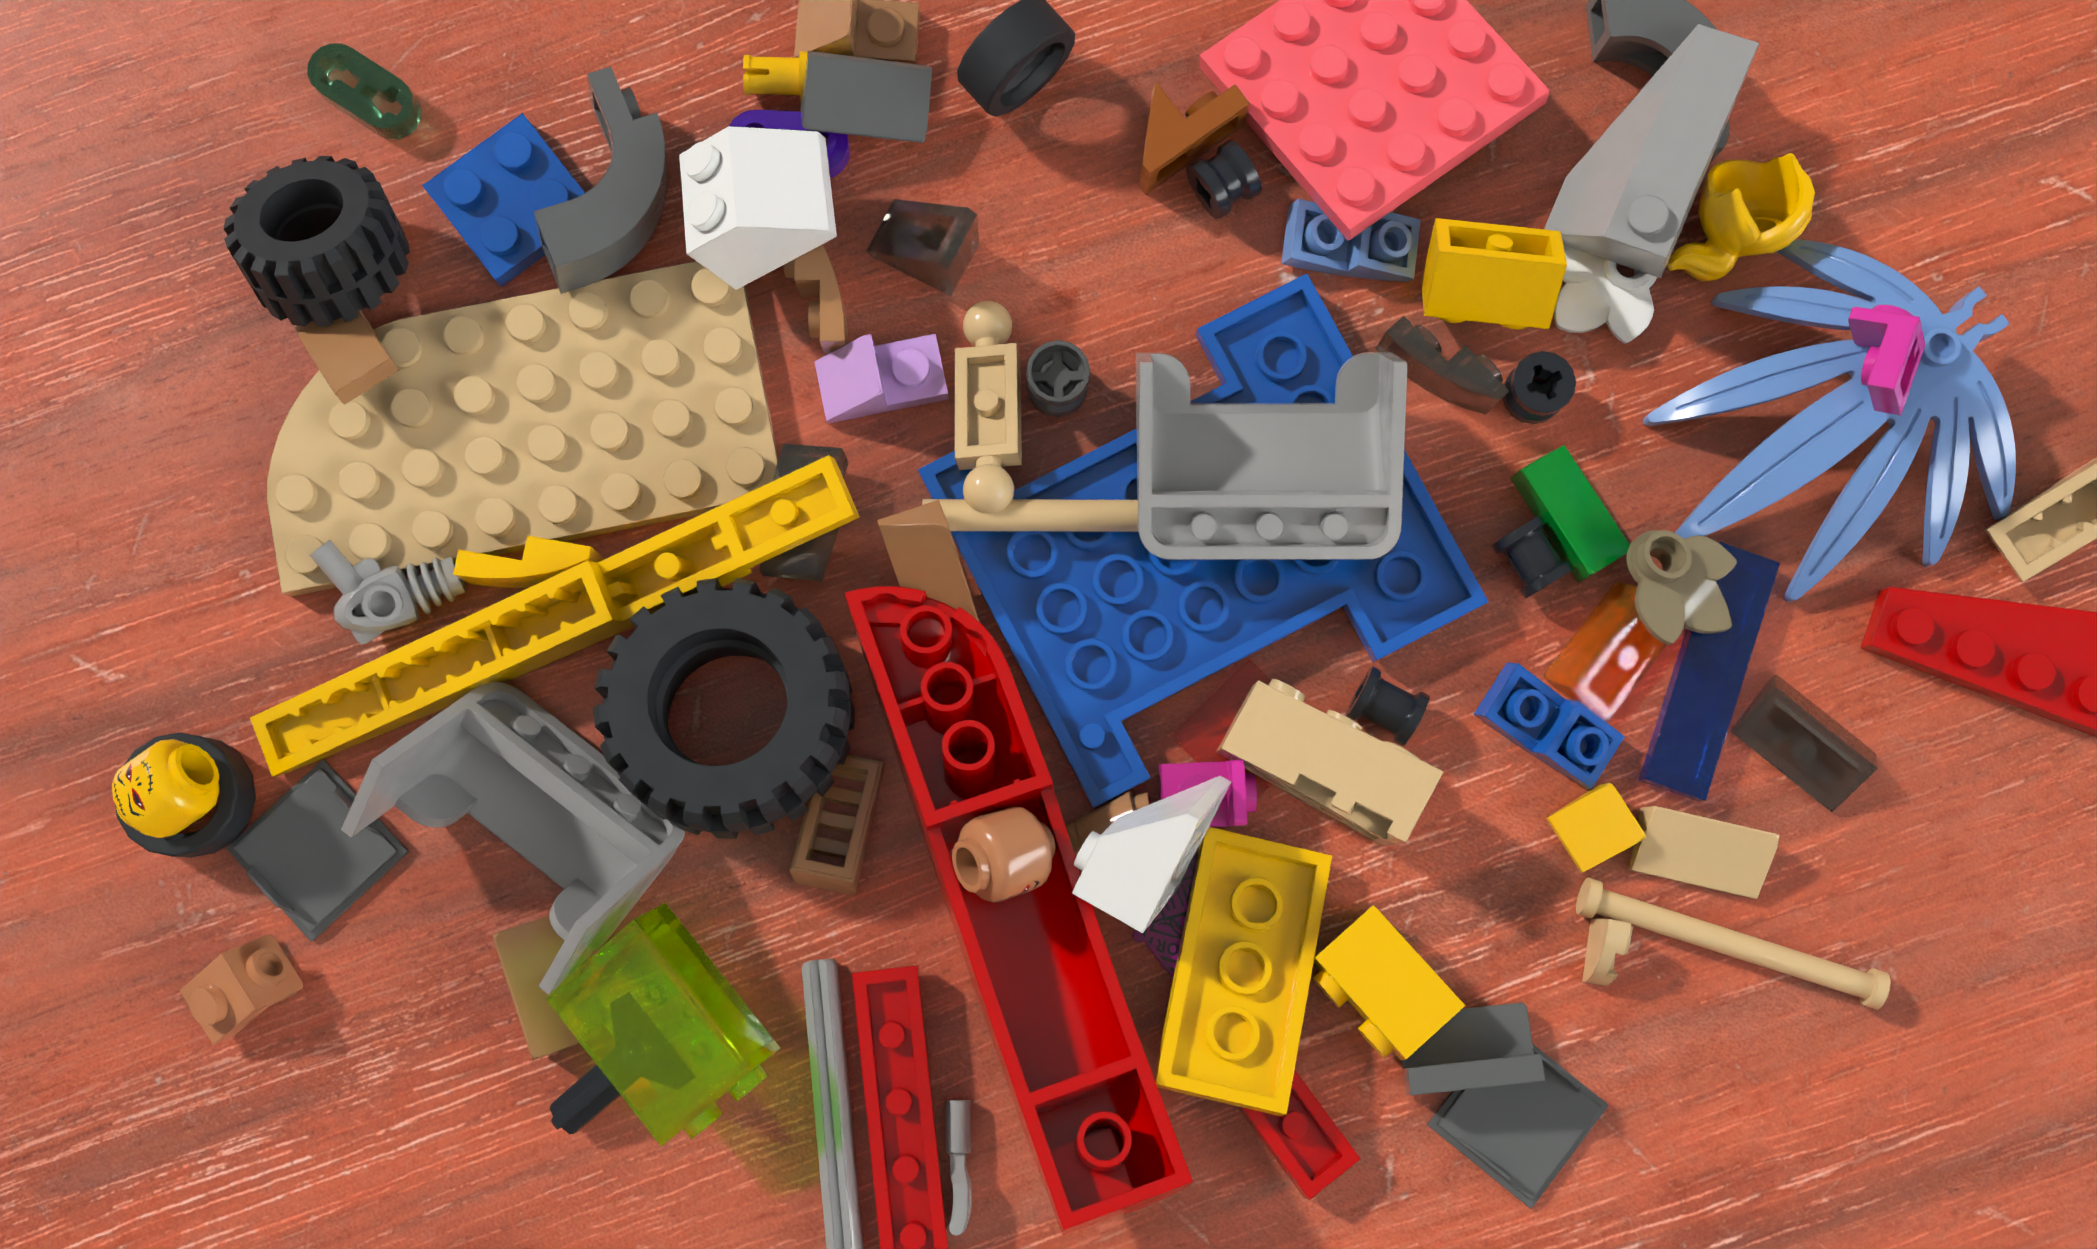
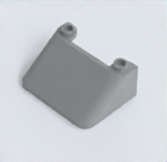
M1367 352L1351 357L1342 365L1337 374L1335 403H1190V378L1186 368L1178 359L1165 353H1136L1138 530L1143 545L1152 554L1163 559H1375L1388 553L1400 537L1402 524L1407 362L1391 352Z

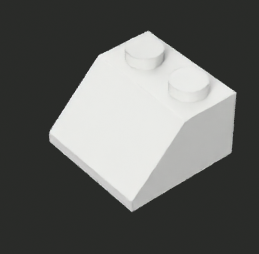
M728 126L679 154L686 253L735 290L837 237L826 139L819 132Z

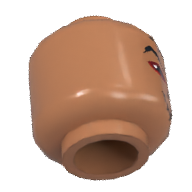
M1007 807L976 817L962 827L958 842L955 843L952 850L954 870L958 880L966 890L975 893L985 901L1001 902L1035 890L1046 883L1052 869L1055 841L1050 829L1031 812L1022 807Z

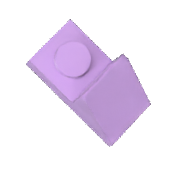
M871 334L863 335L814 362L827 424L949 399L936 334L874 346Z

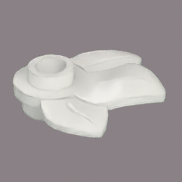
M1563 245L1567 262L1563 281L1566 284L1559 292L1554 310L1556 327L1570 333H1584L1595 330L1607 323L1612 334L1624 344L1639 336L1648 327L1653 317L1654 306L1649 288L1654 284L1657 277L1635 269L1633 277H1625L1618 272L1615 262Z

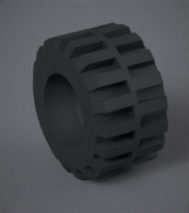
M318 156L314 161H307L306 158L292 160L289 166L283 168L276 166L266 171L267 176L260 181L253 180L244 188L247 193L242 197L235 198L230 206L233 215L225 218L224 231L227 234L224 240L227 249L263 308H267L270 314L280 321L288 318L292 325L302 327L314 321L317 327L331 326L334 320L342 317L345 322L358 318L356 310L361 311L365 308L372 310L382 303L380 297L384 293H393L400 284L396 276L406 273L409 264L406 255L410 253L405 233L380 182H377L374 174L366 167L359 168L356 161L343 158L335 162L332 156Z

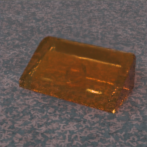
M1616 582L1612 585L1544 674V678L1569 700L1581 702L1605 722L1610 720L1666 647V644L1657 640L1647 631L1635 608L1637 586L1623 582Z

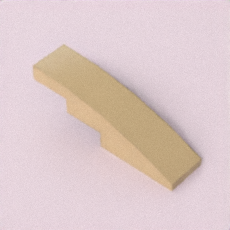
M2097 457L1984 529L2020 582L2026 581L2097 539Z

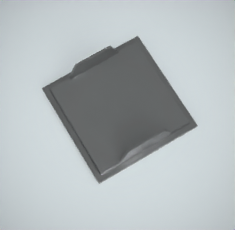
M322 759L226 848L247 871L246 874L276 907L284 911L311 942L319 937L410 852L379 818L353 837H349L341 830L356 797V793L325 759Z
M1533 1045L1534 1054L1542 1055L1546 1081L1452 1091L1427 1123L1431 1129L1530 1209H1532L1609 1106L1535 1045Z

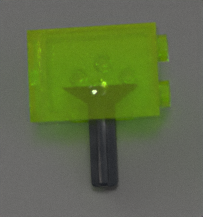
M666 903L633 919L545 998L596 1063L595 1066L550 1105V1111L553 1115L551 1123L557 1130L562 1128L568 1134H575L621 1095L662 1147L682 1130L692 1140L723 1114L716 1105V1102L729 1092L737 1102L769 1076L761 1064L781 1047Z

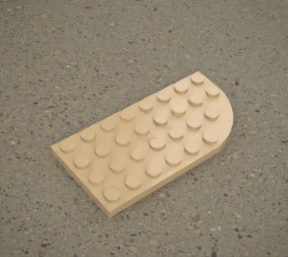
M695 261L603 279L563 294L560 293L559 288L399 319L379 326L374 331L399 371L344 405L334 394L319 370L296 399L279 432L272 453L267 479V503L281 591L283 594L291 597L337 588L309 556L329 540L335 544L353 566L366 558H375L381 570L397 565L406 574L408 563H412L418 571H421L420 564L422 562H426L430 568H434V558L443 560L453 556L456 561L458 549L496 556L524 550L527 535L566 542L708 512L782 477L746 288L743 286L735 290Z

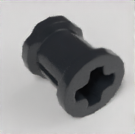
M1540 515L1492 545L1496 554L1504 553L1523 582L1524 586L1521 589V593L1525 599L1575 569L1570 561L1561 560L1542 531L1545 522Z
M1372 666L1357 688L1347 709L1346 717L1353 721L1359 717L1364 718L1394 734V742L1405 746L1421 721L1430 696L1422 691L1414 695L1381 678V670Z

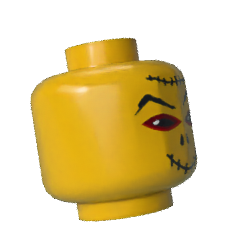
M175 739L158 741L131 759L115 773L112 782V793L117 812L127 825L144 835L156 838L176 835L203 817L216 805L219 795L218 768L211 756L199 746Z

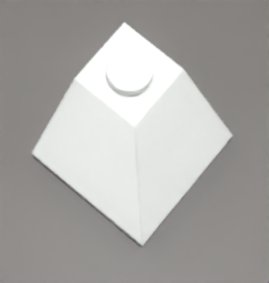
M1222 776L1215 777L1118 817L1101 835L1092 831L1083 843L1074 862V866L1082 870V873L1072 894L1143 933L1178 890L1231 781Z

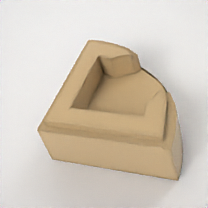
M1591 918L1582 982L1607 986L1616 979L1618 974L1616 970H1613L1615 954L1625 955L1628 953L1633 931L1632 923L1612 919Z

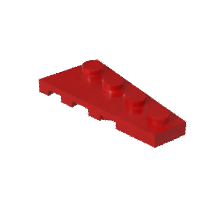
M1896 587L1879 590L1860 647L1861 649L2097 737V612Z

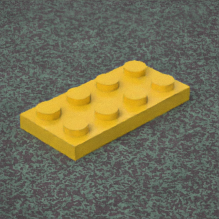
M1213 827L1208 828L1199 847L1154 1073V1079L1158 1088L1281 1117L1287 1115L1332 855Z

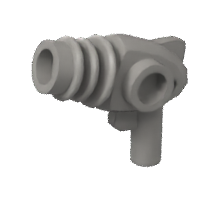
M331 540L309 555L343 594L334 606V620L343 629L351 630L353 636L360 644L368 643L384 631L418 621L417 603H419L424 613L430 614L432 611L430 598H432L436 606H442L441 594L444 593L447 600L453 602L455 596L467 592L464 580L453 575L456 563L453 556L443 560L434 558V570H431L426 562H422L420 564L421 575L412 563H408L406 569L409 579H407L397 565L381 570L375 558H366L353 566Z

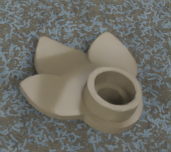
M1667 530L1644 532L1630 544L1626 558L1629 572L1638 583L1635 595V608L1647 631L1657 640L1666 645H1672L1681 635L1683 628L1702 634L1721 633L1731 628L1730 613L1716 581L1726 576L1735 567L1737 561L1722 545L1713 539L1701 535L1683 539L1680 535ZM1651 556L1660 561L1662 570L1654 564Z

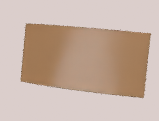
M822 244L784 264L785 278H794L801 298H820V300L809 301L810 338H820V344L826 356L849 343V331L837 279L828 254Z
M356 310L358 318L345 322L342 317L334 320L331 326L317 327L314 321H311L305 327L293 325L328 385L344 405L399 371L378 339V335L362 311Z

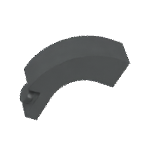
M611 67L587 73L591 106L612 155L607 172L599 183L587 193L572 200L533 211L539 241L561 294L598 282L630 262L654 233L662 216L666 201L667 169L665 141L658 114L654 113L641 117L632 89L630 87L620 89Z

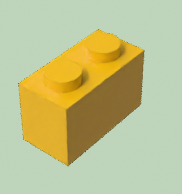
M1435 218L1421 280L1424 316L1437 317L1450 323H1460L1466 320L1496 323L1516 330L1527 327L1549 329L1567 267L1561 231Z
M1374 905L1314 958V964L1320 970L1313 977L1315 983L1338 1008L1347 1001L1365 1020L1357 1029L1384 1059L1393 1051L1400 1060H1406L1465 1007L1464 1003Z

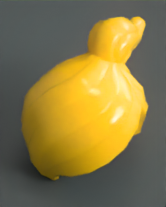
M1789 153L1783 157H1773L1767 162L1734 159L1714 165L1709 171L1702 188L1698 209L1701 226L1708 239L1704 244L1698 242L1686 243L1676 249L1667 263L1668 269L1670 271L1675 269L1685 270L1691 277L1701 282L1714 281L1726 276L1734 267L1738 257L1774 253L1789 246L1802 234L1811 220L1815 195L1811 178L1801 168L1795 155Z

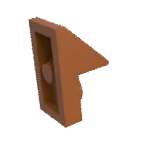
M1157 82L1154 83L1139 187L1146 195L1244 127L1250 102L1236 84L1219 96L1214 91L1206 93L1188 108L1185 113L1187 118H1184Z

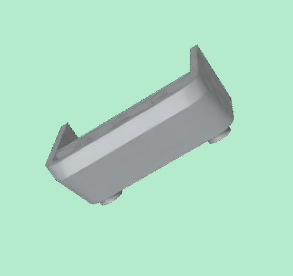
M501 682L479 685L373 758L341 828L349 837H353L394 806L413 821L424 826L436 828L449 826L468 813L561 886L564 890L557 896L551 906L549 919L554 931L565 941L539 985V988L548 995L608 940L671 860L685 835L684 830L678 828L667 819H661L633 796L619 781L620 776L607 763L603 754L521 690Z

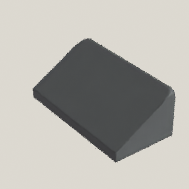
M808 51L800 108L802 126L805 129L923 143L926 140L932 67Z

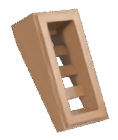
M847 755L845 764H836L831 775L865 782L863 792L831 786L823 797L816 792L808 799L806 806L808 811L805 812L790 867V873L795 883L848 895H856L882 779L884 762ZM825 801L858 808L857 815L854 817L824 811ZM819 827L852 834L850 843L818 837ZM817 853L845 859L844 867L812 861L813 854Z

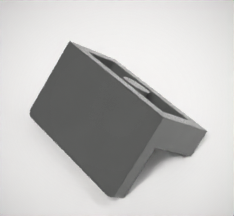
M1521 1002L1461 1009L1406 1060H1401L1406 1095L1546 1081L1542 1055L1534 1054L1527 1007Z

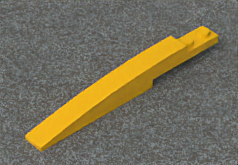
M828 455L598 563L587 560L250 717L272 777L284 775L449 707L479 685L491 682H508L634 627L629 619L644 606L650 614H653L665 606L661 594L676 587L680 588L684 596L698 593L697 581L717 578L723 587L735 581L736 578L740 579L751 574V567L860 518L836 460Z

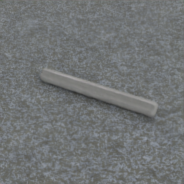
M831 958L809 960L803 963L802 980L826 1249H864L838 963L835 959Z

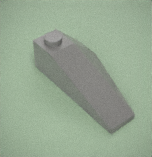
M1698 24L1566 176L1544 229L1561 231L1563 245L1662 278L1757 52L1759 43Z

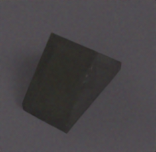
M894 199L866 252L873 258L952 296L979 245L977 214L968 207Z

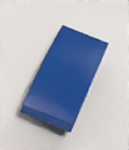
M1507 662L1474 712L1476 717L1508 740L1587 789L1594 787L1625 738L1624 735L1581 702L1563 698L1519 663Z

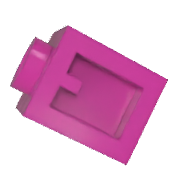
M1877 305L1873 309L1852 307L1848 322L1854 343L1869 348L1862 367L1861 384L1868 387L1874 411L1901 416L1925 348L1920 317L1912 316L1908 311L1892 305Z
M1244 760L1158 765L1160 800L1218 776L1231 781L1209 827L1247 825V812L1256 811L1257 789L1255 776L1253 773H1245Z

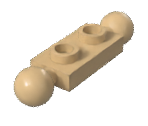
M981 301L974 304L967 311L963 320L965 337L974 347L955 348V460L959 470L973 469L969 472L963 484V495L966 503L975 511L993 514L1006 508L1014 496L1012 478L1001 467L1022 465L1021 359L1017 343L1005 344L1012 332V319L1009 312L997 302Z

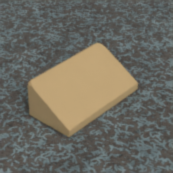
M1663 807L1640 808L1638 824L1644 831L1646 838L1633 845L1629 870L1757 899L1778 848L1780 835Z

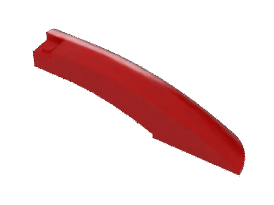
M877 586L845 592L844 595L937 880L1037 1170L1043 1179L1062 1236L1124 1213L1126 1215L1187 1188L1193 1183L1144 1053L1093 906L1072 894L1081 871L1074 866L1076 856L1053 789V781L1003 652L991 634L971 614L960 606L956 610L943 602L928 598L926 591L897 586ZM1007 807H1022L1035 815L1040 822L1044 823L1053 835L1055 854L1052 858L1051 872L1046 883L1035 890L1001 902L985 901L975 893L966 890L958 880L953 866L952 850L955 843L958 842L962 827L972 819Z

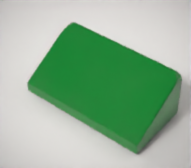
M1565 445L1530 463L1510 478L1535 518L1540 515L1544 520L1543 530L1563 561H1570L1575 569L1570 572L1578 583L1627 554L1630 546Z

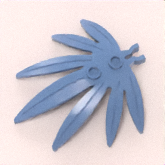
M1795 239L1789 246L1776 252L1822 280L1857 297L1815 288L1774 286L1722 292L1711 300V305L1782 322L1837 330H1850L1848 318L1852 307L1873 309L1877 305H1892L1908 311L1912 316L1920 317L1925 348L1901 416L1874 411L1868 387L1861 384L1862 367L1869 348L1856 345L1854 340H1844L1802 347L1740 366L1682 393L1643 418V424L1654 426L1722 414L1777 400L1815 387L1843 374H1849V381L1802 410L1741 460L1698 504L1675 533L1683 539L1696 535L1707 536L1766 508L1831 468L1863 443L1880 426L1888 422L1889 429L1867 454L1836 499L1784 594V600L1786 602L1797 600L1816 585L1849 553L1884 510L1907 473L1923 439L1929 420L1932 419L1935 423L1927 475L1922 555L1923 567H1929L1939 561L1960 513L1968 477L1970 439L1981 483L1994 520L2007 516L2011 508L2016 475V451L2013 428L2004 398L1994 378L1980 358L1973 352L1979 342L1998 333L2010 323L2001 314L1987 324L1978 323L1961 335H1958L1956 328L1973 315V306L1987 296L1980 286L1955 302L1950 308L1949 313L1942 315L1939 308L1920 288L1891 267L1847 248L1822 242Z

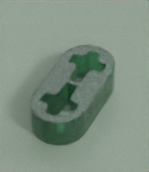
M342 43L327 44L312 54L308 62V78L311 85L329 104L386 139H401L410 135L418 127L422 113L421 105L412 90L400 78L352 47ZM334 68L340 71L347 69L358 84L353 89L341 80L336 79L333 82L328 76ZM375 95H378L389 103L397 101L402 109L396 116L389 112L382 114L372 99Z

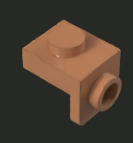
M266 935L221 953L179 991L189 1005L192 1016L201 1025L211 1043L215 1045L236 1035L267 1007L295 995L303 988V983L276 939L272 935Z

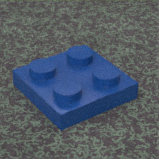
M523 113L422 185L501 287L545 256L539 241L533 211L566 202L585 194Z

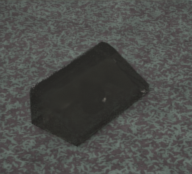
M1774 675L1765 684L1731 728V732L1831 812L1841 805L1878 769L1876 754L1868 746L1778 675Z

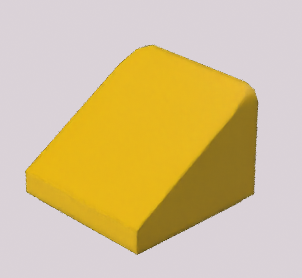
M1611 783L1597 785L1546 818L1581 873L1646 838L1644 831Z

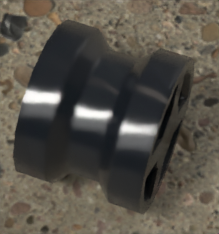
M1228 140L1218 146L1216 155L1207 161L1198 159L1186 168L1187 177L1194 193L1207 212L1215 219H1221L1229 214L1232 204L1241 198L1251 200L1262 191L1261 181L1252 161L1245 151L1233 140Z
M1541 351L1528 355L1509 373L1503 383L1502 399L1505 408L1512 417L1523 423L1538 424L1548 421L1560 409L1565 407L1574 395L1576 386L1574 371L1564 358L1555 353ZM1535 375L1536 378H1541L1544 381H1548L1545 383H1541L1540 381L1534 380L1533 376Z

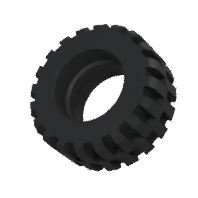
M717 578L697 581L698 593L684 596L680 588L676 587L661 594L665 606L653 614H650L643 606L629 619L636 627V630L628 639L616 634L606 651L613 658L614 664L611 670L599 669L594 688L603 697V704L593 708L595 728L604 735L605 741L600 745V748L607 763L620 776L619 781L633 796L661 819H667L678 828L699 835L701 831L711 832L716 838L737 839L738 831L751 830L757 836L775 830L773 822L788 815L791 821H794L808 811L804 803L816 792L823 797L834 783L831 773L836 764H845L850 750L847 736L848 731L854 729L855 709L850 693L853 691L848 674L832 638L826 635L820 621L807 608L800 610L795 606L790 595L776 588H772L765 594L760 591L756 581L738 578L733 582V589H723ZM748 656L765 661L781 677L788 701L784 720L772 740L753 756L730 765L707 766L696 763L685 756L676 747L668 728L672 701L685 679L702 665L722 657Z

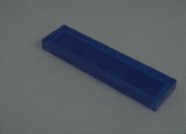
M1722 542L1718 543L1731 553L1737 561L1735 567L1726 576L1716 581L1727 604L1732 626L1727 631L1713 634H1702L1686 629L1638 779L1641 782L1698 802L1706 801L1780 565V562Z

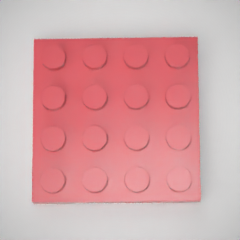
M1279 0L1199 55L1200 69L1221 93L1236 84L1250 102L1245 120L1246 123L1348 241L1545 105L1550 92L1546 85L1467 0Z

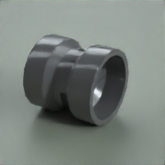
M1056 340L1044 343L1033 352L1028 360L1026 388L1029 400L1037 410L1048 416L1061 417L1070 415L1081 407L1087 396L1090 375L1088 359L1081 349L1070 342Z

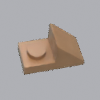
M799 0L794 58H799L800 51H814L917 64L920 25L919 3L885 0Z

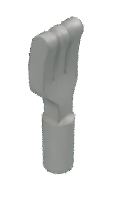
M945 1100V1153L950 1155V1175L953 1186V1210L949 1231L955 1236L961 1235L967 1229L972 1208V1183L966 1165V1155L971 1153V1100Z

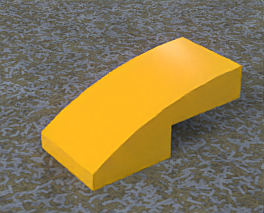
M527 535L522 560L458 549L453 575L472 585L525 588L534 586L587 560L598 563L604 560V557L590 546Z

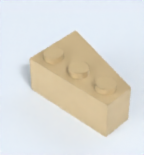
M1272 679L1269 685L1258 680L1250 688L1215 753L1227 760H1244V767L1248 772L1253 773L1381 846L1406 843L1444 771L1420 760L1408 750L1394 743L1383 742L1361 731L1362 727L1358 723L1338 712L1328 710L1327 713H1324L1303 703L1306 696L1280 680Z

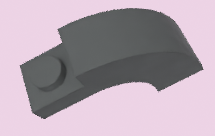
M1588 0L1586 4L1593 62L1617 61L1627 63L1642 69L1651 77L1654 76L1698 24L1716 29L1703 13L1686 0ZM1729 120L1725 125L1710 163L1725 148L1729 136Z

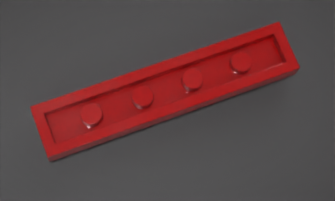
M919 965L853 972L852 979L880 1249H949Z

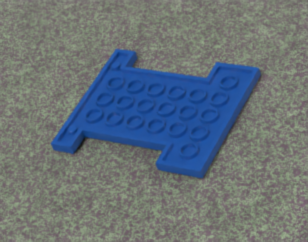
M1307 273L1197 328L1195 336L1222 385L1190 401V403H1335L1337 374L1342 365L1353 355ZM1134 429L1014 490L1013 499L1138 500L1137 430ZM1405 449L1400 537L1388 553L1375 559H1163L1146 549L1141 541L1139 532L951 531L953 541L1093 809L1151 778L1122 724L1126 719L1341 608L1344 609L1371 661L1374 663L1489 602ZM955 451L919 468L918 473L931 499H964L963 484L965 478L973 469L959 470L955 460Z

